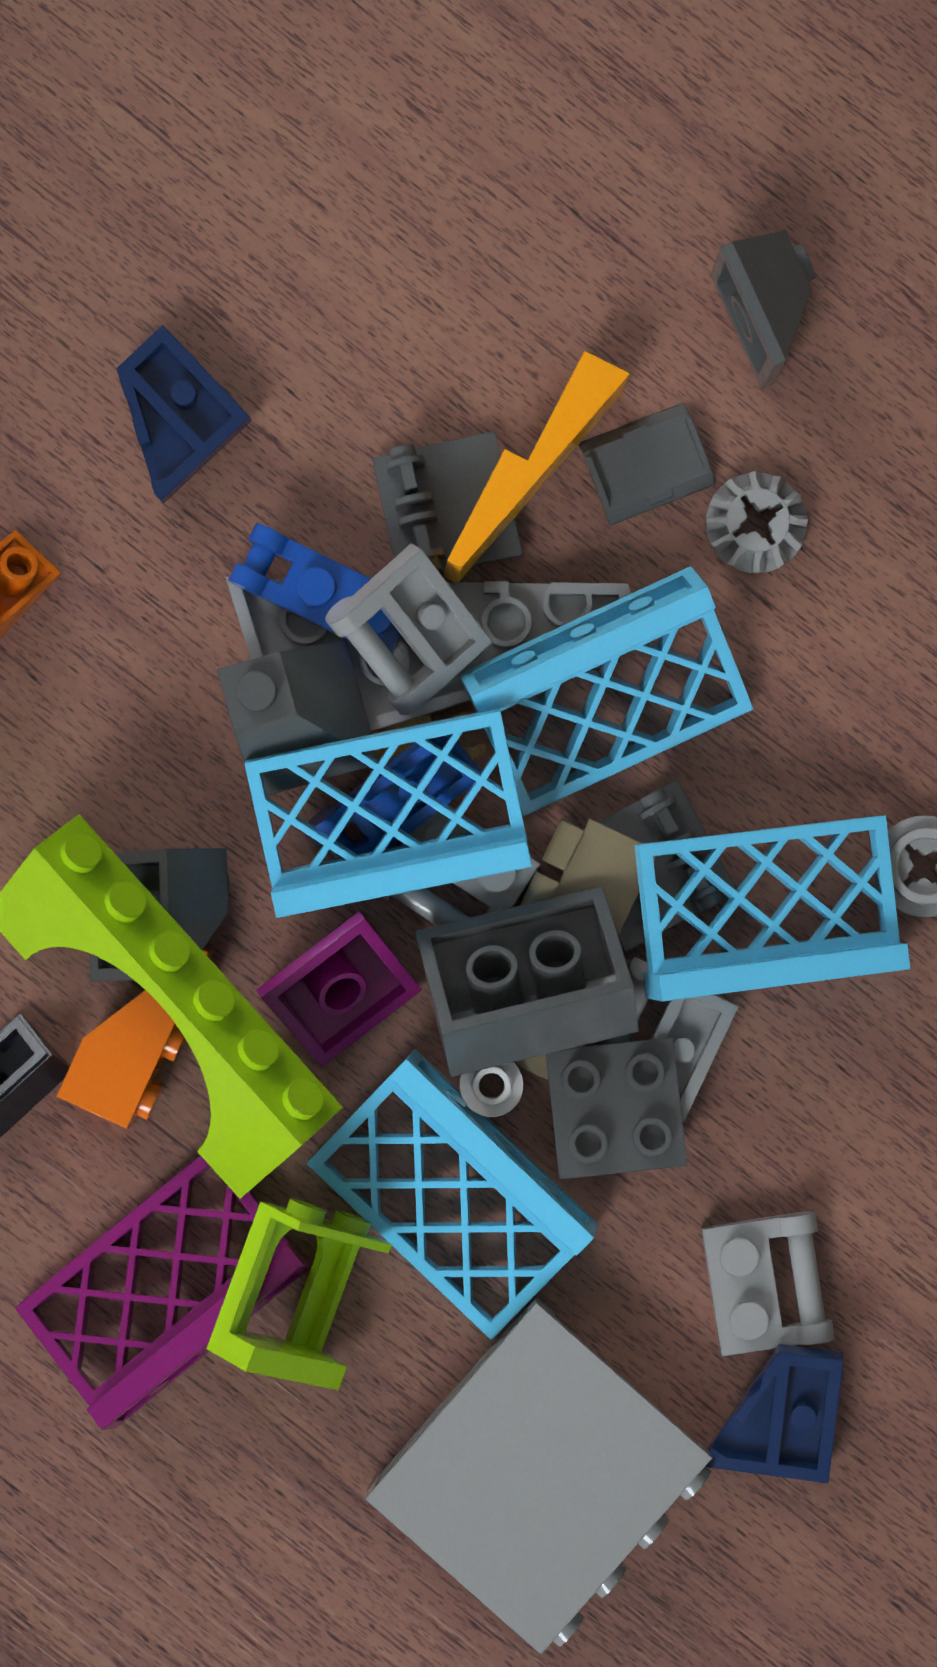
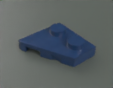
M163 325L116 368L132 415V422L138 442L146 461L154 494L163 504L252 421L240 405Z
M779 1344L709 1445L708 1450L712 1459L706 1467L829 1483L843 1368V1352Z

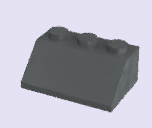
M603 886L415 931L450 1077L639 1032L634 985Z

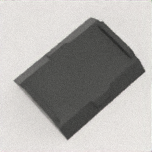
M684 403L578 444L610 526L715 485L707 455L692 417H690Z

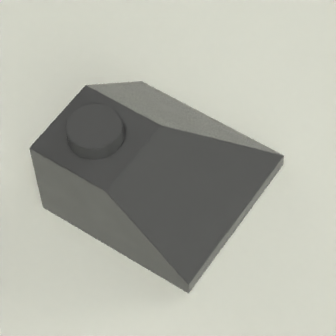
M786 230L733 241L721 246L710 274L761 389L774 384L786 362L812 289L809 281L815 279L814 269L806 250L800 243L792 246Z
M346 640L280 651L217 669L244 763L245 760L372 734ZM377 750L366 752L379 761ZM352 755L338 757L333 760L322 778L324 780L368 768L369 766ZM323 761L303 764L302 766L316 773ZM288 768L262 773L267 796L308 785L309 783Z
M181 848L116 852L115 854L202 950L229 913L227 849ZM90 954L91 982L133 980L109 962Z

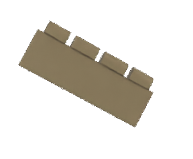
M591 818L588 819L584 829L560 819L542 860L564 870L560 880L536 871L520 906L603 886L619 936L639 894L634 845L644 843ZM546 1054L514 1062L517 1066L548 1080Z

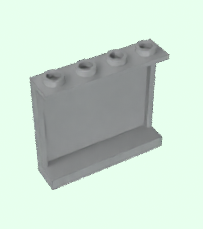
M534 1296L367 1487L365 1499L530 1646L542 1654L552 1642L560 1647L575 1633L584 1619V1616L579 1611L594 1593L603 1598L616 1586L626 1571V1567L621 1562L638 1544L643 1549H646L657 1539L669 1521L663 1514L679 1496L689 1500L703 1486L711 1474V1470L706 1465L712 1459V1456L707 1446L701 1441L697 1443L562 1324L546 1304Z

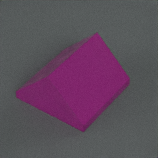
M361 911L256 990L260 998L321 1067L422 991L392 949Z

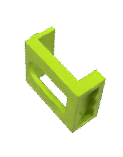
M290 1198L286 1208L260 1201L206 1349L245 1372L339 1390L347 1366L321 1351L359 1248L364 1247L389 1254L392 1244L368 1233L372 1224L370 1221L348 1212L335 1210L333 1218L328 1219L325 1218L326 1210L302 1200ZM291 1229L316 1235L317 1250L315 1259L286 1338L281 1339L246 1331L273 1254L281 1238Z

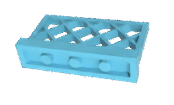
M691 566L459 673L477 713L499 708L503 711L516 704L536 710L524 739L506 734L508 747L519 750L514 762L511 755L510 758L523 816L754 709L714 609H716L709 588ZM699 619L702 620L707 637L697 659L670 650L679 628ZM660 638L657 645L649 643ZM634 649L652 655L639 685L612 677L619 657ZM714 652L720 666L710 663ZM665 660L692 669L679 699L652 690ZM602 665L599 672L591 670ZM705 673L726 680L733 698L709 709L692 703ZM574 677L594 682L582 712L553 703L561 683ZM606 687L634 696L622 725L594 717ZM543 692L541 699L533 697ZM647 700L674 709L666 729L653 735L634 730ZM548 714L576 723L564 752L536 743ZM687 714L693 715L692 717L685 719ZM486 727L484 730L495 752L491 728ZM589 727L617 736L609 755L595 762L577 757ZM629 740L636 742L630 746H627ZM531 754L559 763L550 783L527 793L521 776ZM571 767L578 769L574 772L569 773Z
M500 708L245 760L244 765L272 886L271 897L276 918L532 867L527 833ZM490 727L495 752L481 773L449 753L463 732ZM450 735L443 747L429 740ZM416 742L436 755V758L418 785H415L386 766L399 745ZM387 748L379 761L366 753L367 751ZM352 755L373 769L354 798L322 778L335 758ZM323 761L316 773L302 766L303 764ZM443 761L475 781L456 810L424 791ZM497 763L502 786L488 778ZM288 768L309 783L291 811L267 797L262 773ZM379 774L411 793L392 823L361 804V801ZM484 786L506 801L510 824L483 829L463 816L481 787ZM315 787L347 806V809L329 836L297 816ZM418 799L449 818L436 839L420 842L399 828ZM271 812L284 820L276 833ZM354 812L386 831L372 852L356 854L336 841ZM456 824L469 831L449 836ZM290 825H293L322 844V847L310 864L283 869L278 843ZM393 837L406 844L385 849ZM329 850L342 857L322 861Z
M886 815L634 845L648 972H643L645 998L670 1001L910 969L908 943H900ZM869 830L872 857L861 872L857 874L837 858L834 852L849 833ZM833 835L825 846L813 838ZM792 839H799L818 855L798 882L772 862L786 842ZM772 842L764 854L751 845ZM737 846L757 862L736 890L710 869L726 847ZM711 849L702 862L690 853L692 851ZM676 854L695 869L674 898L656 884L653 856ZM826 863L851 882V885L832 910L806 890ZM765 870L791 890L771 918L745 898ZM873 874L875 880V888L868 883L869 879L872 877ZM703 877L729 897V900L709 926L683 906ZM860 891L877 904L880 931L859 934L841 919V916ZM658 898L667 905L661 915L659 914ZM799 899H802L825 918L811 938L805 941H797L779 926ZM738 906L764 926L749 947L735 949L717 934ZM677 913L702 933V935L686 956L664 958L662 931ZM833 927H836L845 935L826 938ZM772 934L784 942L782 944L764 946ZM710 942H713L722 950L719 952L703 953Z
M416 1049L406 1057L394 1072L306 1163L360 1216L372 1223L371 1226L382 1237L392 1244L403 1257L490 1340L507 1325L574 1255L577 1256L594 1239L599 1223L488 1117L473 1112L463 1101L460 1091ZM392 1092L412 1109L413 1133L378 1134L377 1107ZM368 1118V1134H353ZM422 1120L436 1133H423ZM448 1143L459 1154L460 1177L424 1178L423 1144ZM342 1144H369L370 1178H346L328 1159ZM379 1144H414L415 1178H380ZM469 1164L482 1177H469ZM415 1188L416 1222H392L382 1213L380 1189ZM425 1188H460L461 1222H426ZM469 1188H495L506 1199V1221L471 1222ZM358 1189H371V1201ZM515 1208L528 1221H515ZM507 1232L508 1266H472L471 1233ZM516 1232H541L559 1250L545 1265L517 1266ZM404 1233H417V1245ZM426 1233H462L463 1266H438L427 1255ZM451 1277H463L464 1290ZM472 1277H508L509 1302L494 1317L488 1314L473 1299ZM517 1277H532L518 1291Z

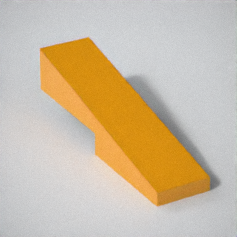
M586 351L583 352L529 459L526 460L504 449L447 559L443 577L457 584L623 394L630 373Z

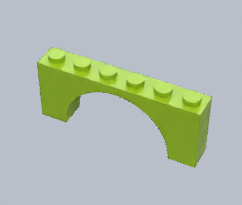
M80 814L36 846L0 891V933L25 960L40 950L52 947L73 948L95 955L135 980L171 1017L198 1061L210 1100V1127L203 1145L197 1152L239 1199L300 1148L343 1108Z

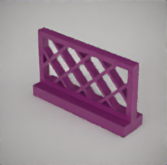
M201 1155L15 1307L89 1405L86 1410L101 1430L115 1429L209 1352L206 1348L232 1280L231 1277L226 1281L228 1265L237 1266L239 1259L229 1258L233 1220L253 1222L260 1202L250 1190L239 1199L250 1214L234 1213L237 1195L227 1185L224 1211L190 1208L193 1181L210 1168V1165ZM181 1192L179 1207L165 1205ZM155 1212L178 1214L174 1252L141 1249L144 1221ZM189 1215L223 1219L218 1257L185 1253ZM132 1232L130 1248L115 1246ZM286 1235L281 1238L275 1249L251 1317L312 1267V1264L298 1246H294ZM107 1252L129 1255L124 1293L92 1290L94 1264ZM140 1256L173 1259L169 1298L135 1294ZM184 1260L217 1264L214 1292L203 1301L179 1299ZM82 1273L80 1288L65 1287ZM57 1293L79 1295L75 1334L52 1331L37 1309ZM90 1297L123 1300L119 1338L86 1335ZM134 1301L168 1305L165 1332L153 1342L130 1340ZM178 1306L194 1307L177 1321ZM59 1339L74 1341L72 1356ZM85 1342L118 1346L115 1373L97 1388L82 1370ZM129 1347L144 1348L127 1363Z

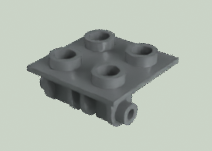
M495 431L415 448L414 444L401 445L391 448L388 455L372 458L393 558L401 553L409 544H413L423 550L439 573L445 571L447 559L501 457ZM515 518L473 566L522 555Z
M678 780L599 822L642 843L708 836ZM711 849L692 851L690 853L702 862ZM676 854L659 855L654 860L656 884L674 898L695 869ZM719 857L710 869L736 890ZM703 877L683 906L696 915L722 902L727 896ZM640 893L618 936L625 952L645 942ZM658 898L659 914L661 915L667 905ZM676 913L662 932L681 923L684 919Z
M673 1037L569 1048L546 1054L559 1180L688 1166Z

